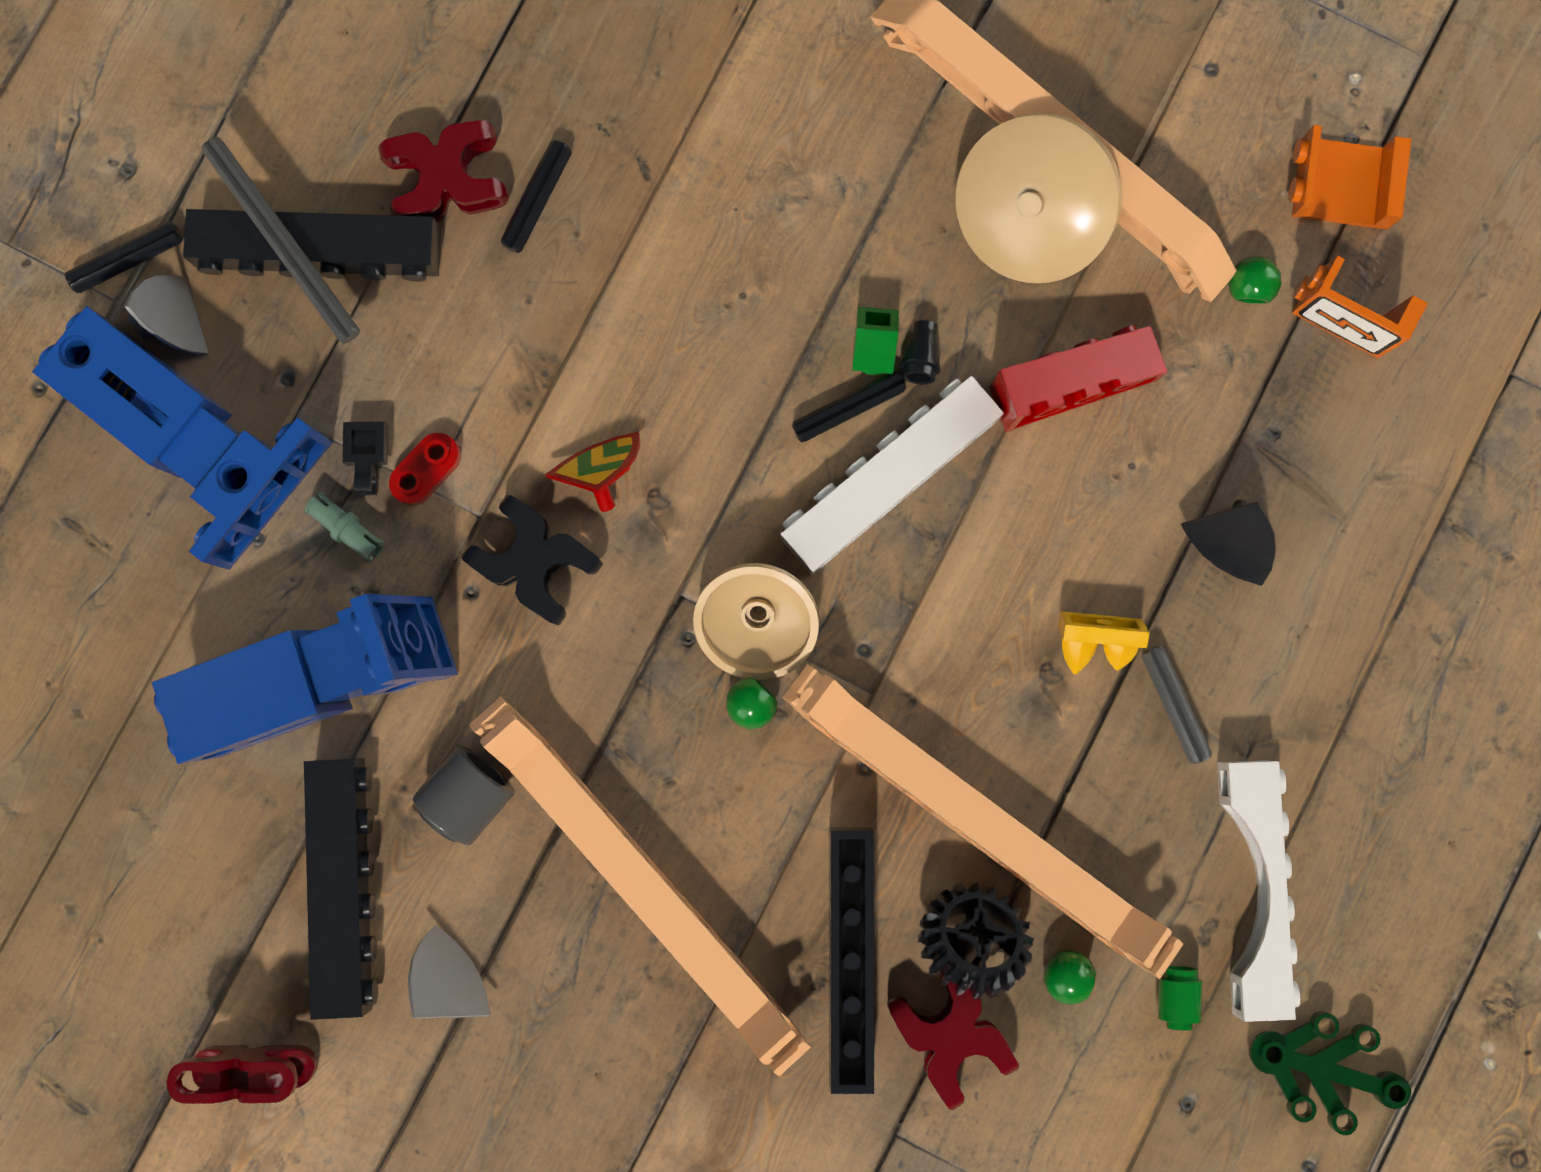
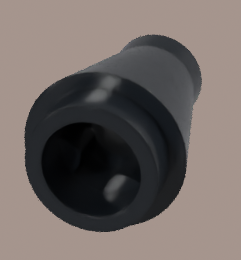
M928 320L914 322L913 332L900 364V369L903 371V379L910 383L931 384L935 381L936 375L940 373L937 339L938 325Z

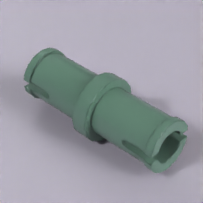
M323 492L317 493L316 497L313 496L307 503L305 513L309 516L311 515L331 532L330 537L338 543L344 542L364 558V561L367 563H371L374 559L373 557L377 558L385 547L384 541L379 540L359 523L358 516L352 512L346 513L326 497Z

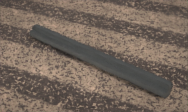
M212 137L209 141L205 142L201 147L204 155L338 340L346 344L355 339L360 334V329L226 144L219 137Z

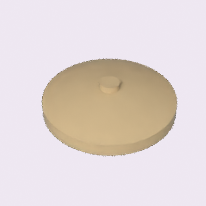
M1025 114L1014 117L992 128L970 150L963 162L957 180L956 212L961 231L968 245L988 267L1016 281L1050 283L1078 273L1105 249L1117 228L1120 218L1122 185L1119 171L1111 153L1090 129L1075 120L1057 114Z

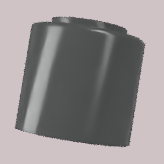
M457 744L414 794L413 802L422 819L441 836L452 842L471 845L512 798L515 790L509 781L485 759L469 748Z

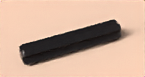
M552 140L501 238L502 245L508 250L516 253L522 252L572 154L570 147L559 140Z
M168 221L67 271L65 279L73 291L82 293L181 244L183 241L181 233L175 224Z
M893 371V374H887L795 420L792 423L793 431L800 442H806L903 393L906 389L905 382L898 371Z

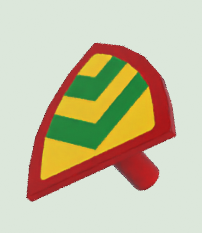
M639 432L617 436L583 449L545 474L546 478L592 491L600 511H610L615 507V503L608 486L630 470V466L636 459L640 449Z

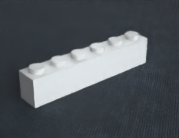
M970 376L963 383L958 378L951 382L939 393L943 399L932 409L927 404L921 407L908 419L911 426L900 435L895 430L876 446L880 450L878 454L869 461L864 456L861 457L845 471L849 478L837 488L833 483L827 485L813 498L817 503L805 514L799 509L782 523L785 531L781 533L780 539L811 576L999 421L1004 412L973 376Z

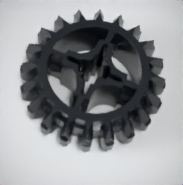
M978 882L971 884L968 890L960 883L955 885L952 891L948 889L943 890L937 899L932 900L927 906V914L923 915L919 925L924 930L918 935L917 942L925 945L921 951V958L933 960L929 967V974L940 971L944 976L941 980V987L953 982L956 984L957 996L963 995L967 988H969L973 999L980 998L984 992L989 998L996 997L1001 990L1004 992L1009 991L1015 985V981H1019L1025 975V967L1031 962L1033 955L1028 950L1032 947L1034 938L1025 934L1030 928V922L1018 920L1022 907L1011 909L1007 905L1009 895L1002 896L999 899L995 897L994 886L988 887L983 893ZM958 914H966V920L963 924H957L955 928L946 927L948 918ZM996 952L1004 953L1001 965L986 968V960L990 956H994Z

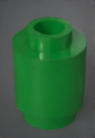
M1169 966L1159 979L1158 1019L1166 1021V1028L1190 1031L1193 1029V1024L1201 1023L1202 980L1198 979L1197 968Z

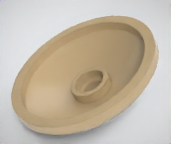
M748 563L733 566L718 573L705 585L696 602L693 625L698 644L705 655L716 666L740 678L753 677L756 680H768L792 672L809 657L818 637L819 614L811 593L795 576L775 566ZM761 606L766 612L758 614L752 608Z

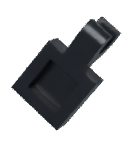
M385 421L343 422L342 462L346 466H355L354 491H359L360 496L377 495L378 482L375 465H388V425Z

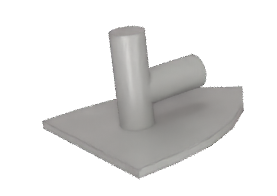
M157 275L142 281L131 292L124 307L129 312L128 318L130 323L136 325V332L141 338L153 335L158 340L177 350L193 354H209L187 278L173 275Z
M433 926L419 942L411 959L408 989L413 1019L489 1017L491 1013L481 976L472 960L451 936L438 926Z

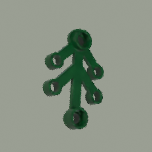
M1326 1011L1315 1012L1311 1016L1310 1021L1284 1035L1276 1031H1263L1257 1034L1249 1046L1250 1060L1258 1070L1274 1076L1287 1100L1286 1107L1288 1113L1299 1122L1311 1121L1316 1115L1317 1108L1311 1098L1301 1093L1290 1068L1306 1073L1328 1114L1327 1122L1329 1126L1341 1135L1352 1134L1357 1128L1358 1120L1352 1111L1343 1106L1330 1081L1371 1093L1379 1103L1391 1109L1402 1108L1410 1100L1411 1088L1408 1081L1395 1072L1383 1071L1373 1076L1335 1064L1359 1050L1372 1052L1379 1047L1380 1034L1375 1028L1367 1024H1357L1352 1028L1350 1034L1311 1055L1295 1050L1318 1036L1323 1039H1332L1339 1032V1021L1334 1015ZM1323 1018H1328L1330 1021L1329 1029L1325 1032H1320L1319 1022ZM1369 1031L1371 1035L1370 1041L1365 1045H1361L1359 1041L1361 1033ZM1272 1046H1276L1278 1048L1277 1058L1271 1061L1267 1060V1050ZM1394 1085H1399L1400 1093L1398 1097L1391 1099L1389 1096L1390 1088ZM1300 1101L1307 1102V1110L1303 1114H1297L1295 1111L1296 1105ZM1341 1114H1347L1348 1122L1344 1127H1338L1336 1123L1338 1116Z

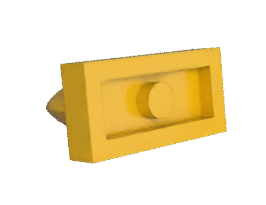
M1060 611L1058 629L1062 636L1064 659L1069 669L1075 675L1090 662L1098 644H1103L1107 660L1117 671L1132 661L1139 648H1147L1149 631L1142 619Z

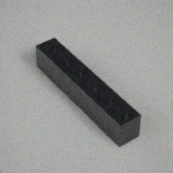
M186 209L183 258L195 266L198 272L208 275H221L223 270H238L243 275L262 276L264 271H279V274L282 276L293 277L246 211ZM275 212L322 277L342 279L345 278V273L361 274L362 278L369 280H384L386 275H401L402 279L420 282L425 281L427 276H439L441 228L433 217Z
M365 758L304 761L310 1020L363 1017L372 1010V1005L377 1003L378 984L376 979H371V962H374L376 959L377 944L375 936H370V919H373L375 915V897L373 893H369L368 876H372L374 872V856L372 851L367 850V834L372 832L373 815L370 808L366 809V792L371 790L372 775L370 767L365 766Z
M829 827V1087L831 1094H874V831L870 827Z

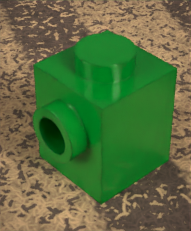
M858 306L852 371H862L870 375L881 373L893 374L899 333V310Z

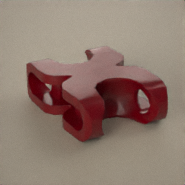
M485 120L452 124L441 131L438 145L436 146L431 143L426 135L418 132L383 140L378 149L380 159L387 167L394 170L415 169L420 173L419 183L413 191L393 199L390 206L391 215L433 217L437 222L446 216L451 201H454L462 212L469 215L505 206L509 200L506 186L496 178H472L467 174L468 165L471 160L482 153L491 151L496 145L497 135L495 127Z
M950 982L946 986L949 994L947 1006L937 1015L927 1017L917 1014L906 999L901 996L888 1001L887 1007L909 1047L918 1052L928 1051L924 1057V1069L945 1105L953 1111L964 1103L965 1096L959 1087L956 1075L958 1066L965 1058L973 1055L988 1057L996 1065L1000 1073L1004 1075H1009L1019 1069V1063L997 1027L988 1020H977L982 1012L980 998L973 999L969 988H967L963 995L957 996L956 984Z
M214 1045L201 1050L194 1058L185 1059L173 1066L167 1076V1090L173 1100L184 1104H213L237 1099L240 1103L247 1104L277 1103L285 1100L294 1093L296 1088L302 1087L314 1077L317 1070V1059L314 1052L309 1047L303 1045H268L253 1049L244 1045ZM288 1057H296L302 1061L304 1069L300 1076H297L296 1067L291 1060L287 1059ZM185 1071L192 1072L194 1083L200 1087L198 1090H188L183 1086L181 1079Z

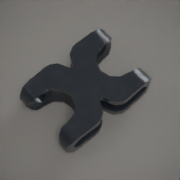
M505 495L499 504V509L515 525L517 537L514 545L505 553L496 555L471 545L461 557L470 567L498 586H509L517 582L515 594L518 601L548 622L560 625L566 617L564 607L558 604L549 593L548 582L552 573L559 567L571 565L583 570L587 574L594 575L598 573L603 563L598 556L568 534L558 533L548 538L550 528L547 521L538 512L512 495Z

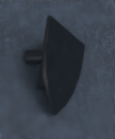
M1236 500L1229 510L1181 524L1188 538L1201 555L1217 568L1238 579L1260 586L1264 584L1273 567L1276 542L1275 533L1269 518L1259 501L1248 504L1244 500Z

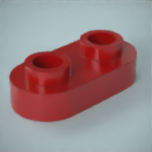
M432 433L424 437L391 473L389 489L392 495L398 501L410 506L425 502L458 467L461 460L460 447L450 436L444 433ZM437 446H442L444 448V455L438 460L432 459V450ZM409 476H414L416 479L415 486L410 490H405L403 487L404 480Z

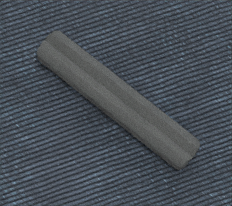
M1156 646L1142 653V659L1188 761L1191 764L1206 761L1212 756V752L1163 646Z

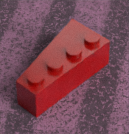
M1130 325L1112 333L1113 337L1100 341L1097 338H1092L1075 345L1073 349L1063 352H1050L1035 360L1012 365L998 371L989 388L994 402L1004 412L1000 419L1005 433L1158 381L1168 371L1151 326L1137 330L1136 325Z

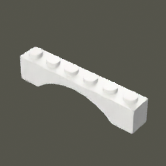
M1279 761L1217 762L1220 805L1233 818L1247 842L1254 861L1258 884L1257 912L1252 933L1241 957L1230 971L1232 1014L1244 1022L1296 1020L1295 1007L1300 1005V991L1296 981H1293L1292 964L1297 962V947L1294 939L1290 938V922L1294 920L1295 909L1292 897L1288 896L1287 879L1291 878L1292 864L1289 854L1285 853L1284 836H1288L1289 819L1287 813L1282 811L1281 794L1286 792L1285 772L1283 769H1280Z

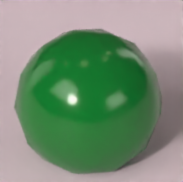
M1252 256L1239 261L1235 266L1236 272L1228 282L1229 293L1235 301L1251 304H1268L1278 295L1282 285L1281 272L1274 262L1264 257Z
M753 677L742 678L731 687L726 695V709L731 720L738 726L749 730L758 729L772 721L778 711V700Z
M1072 950L1062 951L1051 957L1044 967L1043 977L1049 994L1061 1004L1067 1005L1079 1004L1089 998L1095 986L1096 970L1088 957Z

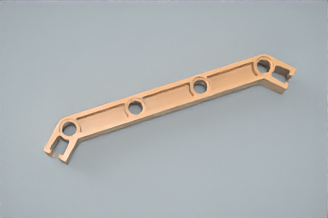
M885 0L870 16L876 26L884 25L893 28L884 33V39L889 47L916 54L998 124L1025 114L1050 113L1075 120L1096 134L1111 153L1120 175L1122 208L1118 224L1166 263L1182 292L1190 294L1197 286L1200 290L1201 298L1212 302L1232 279L1236 269L1215 231L938 0Z
M807 664L783 696V699L815 728L1104 944L1158 979L1162 977L1183 946V943L1178 938L1171 935L1172 931L1168 927L1130 905L856 701L835 679L826 674H819L814 667Z
M500 696L469 724L471 729L482 738L480 740L482 746L518 779L733 1023L756 1057L764 1065L769 1064L772 1071L781 1076L811 1048L773 996L543 736Z

